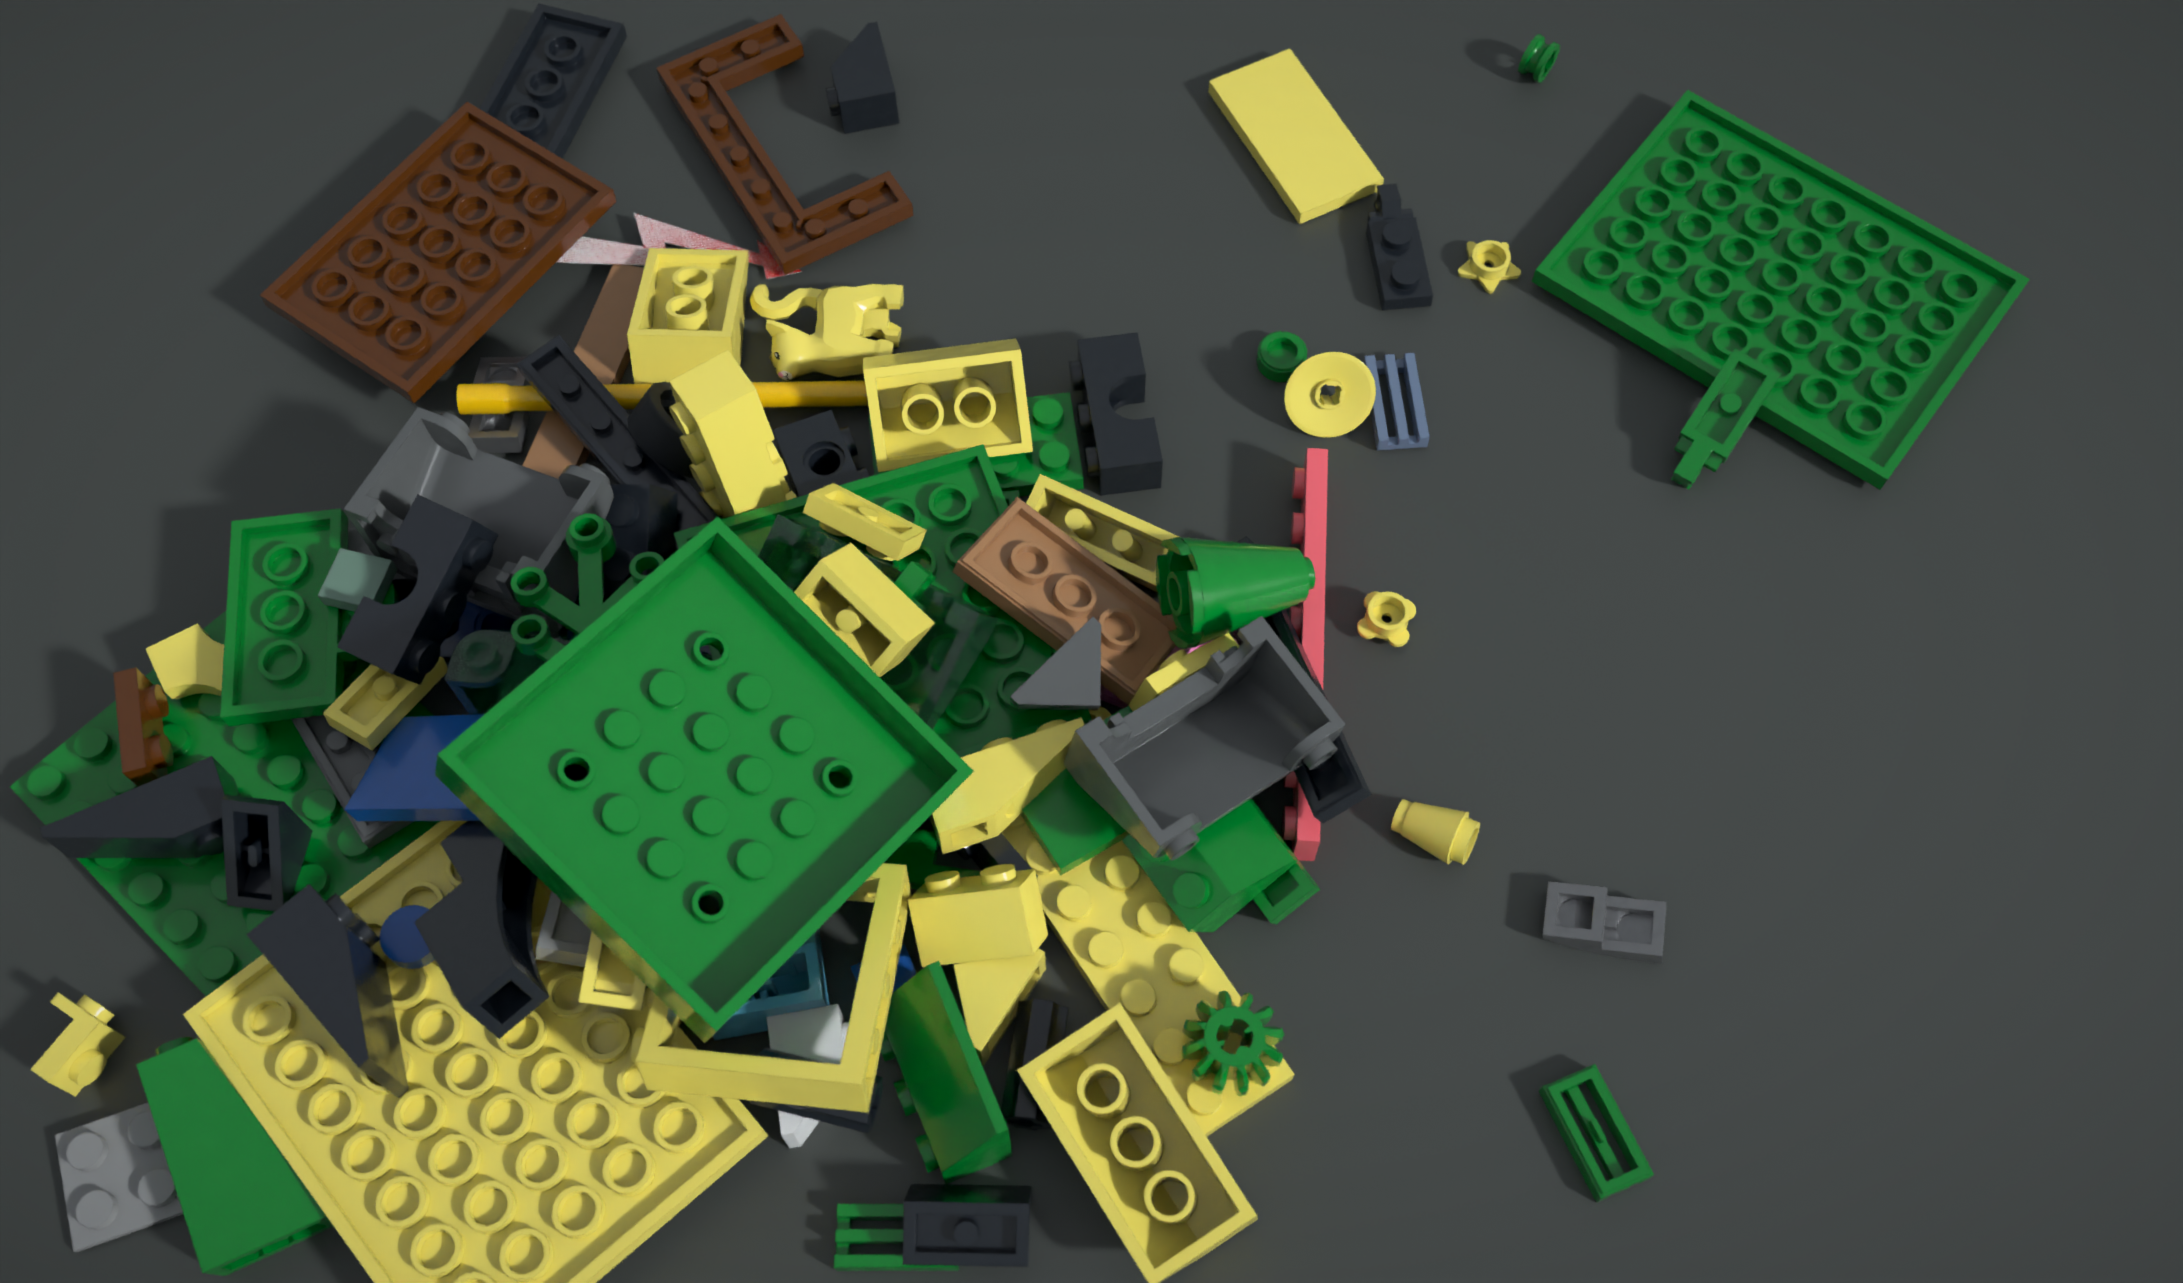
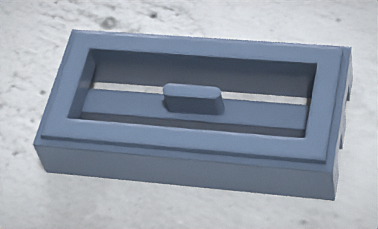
M1404 353L1403 359H1395V354H1386L1384 359L1380 361L1375 360V355L1365 356L1363 363L1370 370L1376 386L1375 401L1370 412L1376 450L1427 447L1430 436L1415 353ZM1398 373H1403L1414 432L1412 436L1408 434ZM1379 374H1386L1396 437H1388L1378 378Z

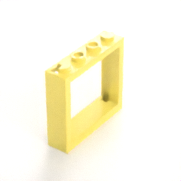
M883 863L847 899L850 901L874 903L840 1064L673 1048L672 1043L679 1017L648 987L647 1005L650 1011L645 1027L637 1028L631 1048L632 1063L637 1064L647 1090L868 1113L909 911L908 899L911 897L907 866Z

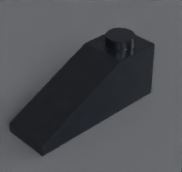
M211 756L43 826L40 830L42 837L69 858H199L203 855H216L224 852L221 799L226 795L240 796L234 777Z

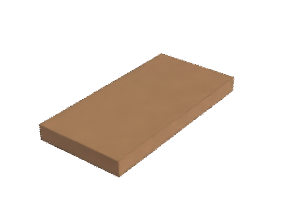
M1018 497L957 561L952 571L1056 651L1094 617L1101 624V685L1127 705L1130 704L1144 679L1155 673L1176 647L1168 634L1169 630L1177 629L1172 614L1162 616L1158 602Z

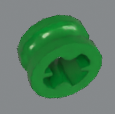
M1537 34L1524 52L1518 72L1523 75L1531 72L1534 81L1542 82L1557 59L1560 44L1556 42L1547 44L1545 37Z

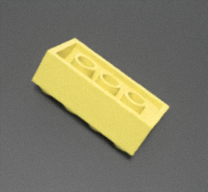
M1118 1003L1017 1070L1148 1283L1162 1282L1258 1220L1255 1211L1121 1003Z

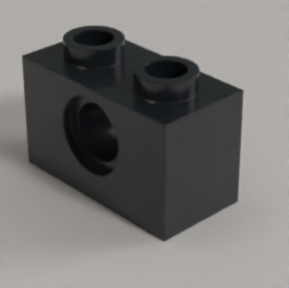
M832 410L772 430L778 453L783 459L788 472L787 477L797 497L807 495L832 483L842 485L870 477L865 466L856 469L852 457L858 455V451L848 426L838 427ZM826 470H835V472L829 475H819Z

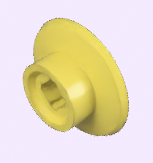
M1342 352L1317 354L1301 363L1290 376L1284 395L1287 414L1300 430L1312 436L1330 438L1347 434L1362 424L1371 412L1376 396L1375 381L1368 367L1352 355ZM1324 385L1335 386V394L1332 396L1320 394V388Z

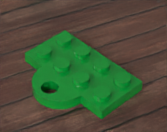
M342 508L231 521L220 718L229 727L320 716L344 692V662L360 658L337 646L355 612L324 605L318 597L339 549L348 550L349 519ZM393 581L382 604L391 605L401 602L400 594Z

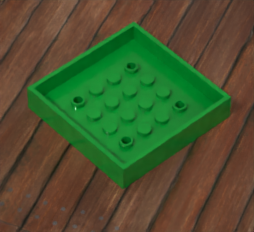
M717 516L438 753L435 776L705 1043L974 771ZM705 645L713 646L719 651L720 658L717 660H707L701 655L699 648ZM570 764H579L586 770L587 777L582 781H572L565 776L564 768ZM829 773H842L847 779V787L843 789L834 787L829 781ZM705 895L714 897L720 906L719 913L715 915L703 913L698 905L699 898Z

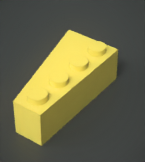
M729 350L669 381L676 401L674 405L669 407V410L677 426L684 434L679 439L693 464L689 465V468L702 489L699 495L719 517L727 518L797 498L794 492L790 491L784 478L788 472L783 459L772 442L775 438L757 390Z

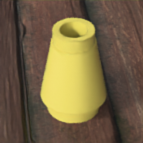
M1402 799L1399 803L1391 824L1392 831L1400 833L1401 836L1448 865L1452 860L1463 865L1467 862L1480 829V822L1470 819L1469 812L1419 802H1410Z

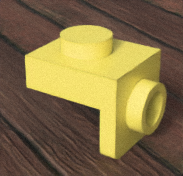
M58 992L51 999L50 1003L69 1015L73 1020L30 1070L48 1083L76 1097L84 1086L89 1085L100 1076L105 1069L107 1059L126 1037L107 1025L114 1014L84 994L75 1003Z

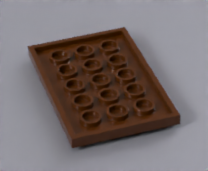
M466 102L260 294V297L269 309L414 404L617 200L613 189L471 103Z

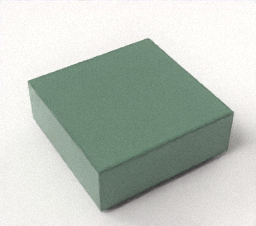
M340 548L318 597L324 605L354 612L357 610L363 596L382 604L398 569L390 559Z

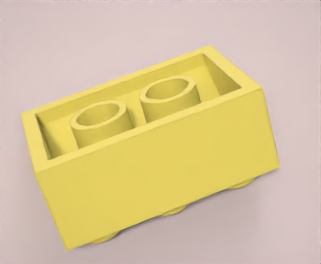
M1016 338L863 358V373L878 472L895 470L984 444L988 457L1033 452L1022 355Z

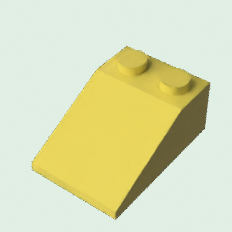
M649 248L627 332L634 384L669 383L670 380L726 350H729L740 366L748 275V250Z

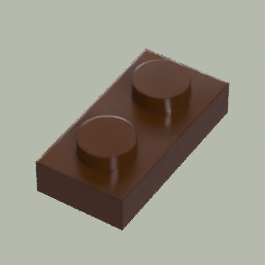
M134 667L115 672L113 677L122 773L139 787L168 775L167 767L173 765L174 755L170 741L163 730L162 717L168 716L169 713L166 695L159 684L153 685Z

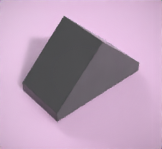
M1092 617L1010 696V701L1018 709L1098 710L1100 707L1101 624Z

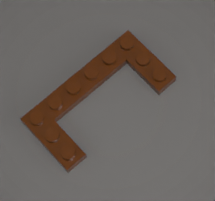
M779 14L656 67L663 87L784 275H787L914 215L911 201L890 171L806 209L802 208L726 92L804 57L802 43L782 14Z

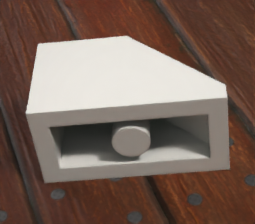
M838 1004L767 1017L770 1049L830 1064H840L849 1022H845ZM778 1111L781 1136L789 1149L802 1146L819 1123L817 1120Z

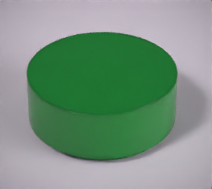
M1272 332L1266 335L1258 345L1257 367L1263 376L1275 382H1288L1294 370L1307 360L1306 344L1299 336L1291 332Z

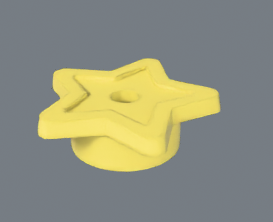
M1485 240L1478 244L1472 241L1468 242L1466 250L1469 260L1458 269L1459 277L1478 280L1488 294H1492L1501 280L1517 279L1521 275V270L1510 262L1509 244L1494 240ZM1491 263L1493 267H1486L1484 264Z

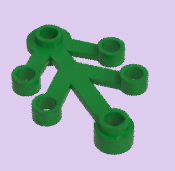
M586 513L574 518L566 532V542L571 556L578 563L579 606L552 589L545 573L537 567H526L517 571L511 579V587L519 604L525 607L537 608L576 635H579L648 575H641L643 571L650 568L656 569L664 562V559L655 552H643L635 556L629 566L631 577L605 601L603 563L614 555L616 540L611 525L607 520L596 514ZM530 584H539L533 590H523L526 586ZM530 614L522 616L512 625L511 635L517 649L522 654L536 655L547 662L565 646L552 638L546 621L539 615ZM532 631H539V632H540V633H539L536 637H534V638H531V639H523L524 636H525L526 634H528L529 632H532Z

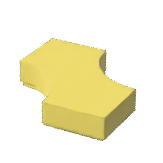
M198 623L145 648L164 692L171 699H180L200 693L221 696L224 644L211 639Z

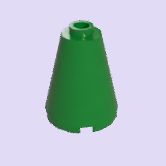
M1175 537L1162 541L1161 546L1167 548L1168 552L1167 554L1157 555L1156 587L1162 616L1171 614L1173 616L1177 629L1169 630L1168 634L1178 648L1197 647L1240 629L1261 616L1266 618L1304 602L1308 597L1309 590L1313 589L1315 585V571L1311 560L1308 557H1304L1302 552L1295 547Z

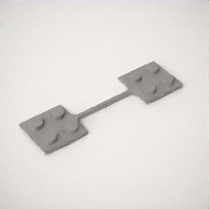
M148 1103L55 1135L73 1252L83 1251L183 1215Z

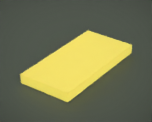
M1291 49L1209 81V94L1299 224L1378 192L1377 185H1383L1384 178Z

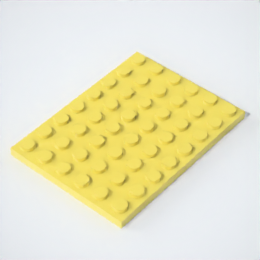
M440 821L340 897L354 913H357L371 927L379 938L385 920L396 910L410 905L423 906L428 909L432 908L463 882L440 843L466 821ZM539 878L537 879L532 905L531 933L533 952L539 975L550 997L500 1039L461 1007L436 960L421 968L406 969L396 965L386 956L381 948L380 940L372 946L387 966L409 1088L400 1098L396 1097L357 1067L263 954L183 1014L374 1283H596L768 1137L765 1130L739 1099L647 1090L637 1064L632 1063L631 1048L637 1028L645 1027L650 1011L647 1005L648 988H646L642 1011L578 1002L585 967L536 959V945L551 890ZM677 1025L672 1047L698 1050Z

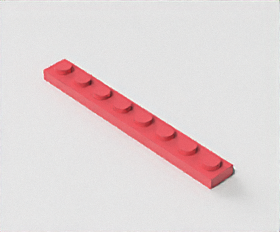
M1307 448L1303 468L1294 467L1292 499H1301V513L1293 512L1291 544H1300V551L1303 556L1311 560L1315 571V585L1313 589L1309 590L1308 597L1304 602L1299 603L1298 606L1290 607L1289 618L1323 689L1328 449ZM1292 771L1284 777V787L1293 788V806H1284L1282 839L1292 840V852L1298 860L1314 861L1320 844L1321 822L1314 817L1295 772Z

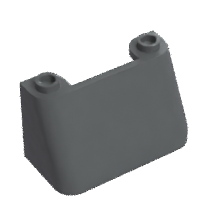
M417 407L344 507L347 516L374 556L392 560L398 569L396 573L414 581L418 579V569L415 560L410 554L392 546L391 543L417 494L473 519L497 533L498 537L493 545L492 558L486 568L479 572L467 595V601L514 620L525 615H539L546 621L550 633H558L563 625L535 607H525L518 603L511 587V579L520 569L537 567L545 573L552 589L573 603L576 602L579 594L578 563L571 556L566 542V532L572 520L582 514H596L606 520L614 498L609 478L600 469L590 464H581L580 466L568 465L559 476V479L505 460L478 450L469 436V427L457 416L447 412L439 415ZM530 584L526 586L523 590H533L539 584Z
M1262 616L1238 631L1237 635L1242 640L1239 648L1234 646L1224 653L1219 650L1212 654L1203 669L1127 716L1122 717L1118 712L1109 718L1107 725L1098 716L1077 729L1074 733L1064 760V766L1076 783L1154 858H1159L1165 854L1171 861L1179 858L1200 841L1197 836L1199 832L1304 763L1309 770H1312L1330 758L1338 749L1333 741L1345 727V722Z

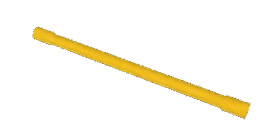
M865 381L752 382L763 408L868 406ZM505 383L458 384L457 407L460 415L508 414L513 411H553L532 385L511 386ZM652 384L603 385L625 410H634Z

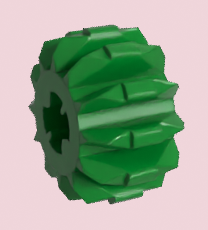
M1225 990L1219 992L1217 997L1218 1011L1210 1003L1201 1000L1196 1005V1013L1201 1021L1186 1020L1184 1023L1183 1033L1194 1041H1190L1182 1046V1057L1189 1060L1201 1059L1192 1070V1077L1196 1081L1204 1079L1211 1072L1216 1075L1212 1085L1213 1093L1221 1094L1228 1079L1233 1080L1237 1095L1244 1096L1249 1089L1248 1076L1255 1083L1265 1086L1271 1078L1265 1065L1273 1067L1280 1066L1283 1054L1278 1049L1272 1047V1045L1282 1041L1284 1031L1276 1026L1264 1027L1272 1018L1273 1009L1270 1006H1265L1254 1014L1250 1011L1253 1002V995L1250 993L1243 994L1239 1006H1232L1229 993ZM1230 1032L1242 1036L1236 1054H1230L1223 1050L1225 1040L1229 1037Z

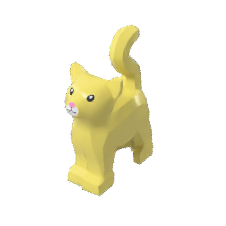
M765 284L757 285L751 293V307L761 317L767 319L766 329L772 336L770 360L776 368L777 375L785 381L811 372L835 377L863 374V358L893 354V348L899 347L901 327L890 322L889 311L890 309H900L903 306V285L832 286L823 290L798 288L782 300L775 302L769 301V291ZM803 307H810L817 312L815 333L811 335L777 322V320L789 318ZM865 337H875L880 340H872Z

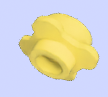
M1374 591L1367 594L1364 599V606L1366 607L1365 617L1359 620L1357 624L1359 635L1364 639L1376 637L1387 640L1394 647L1405 645L1410 637L1407 631L1408 622L1416 614L1415 605L1410 600L1394 592ZM1389 616L1392 621L1386 623L1382 620V617Z

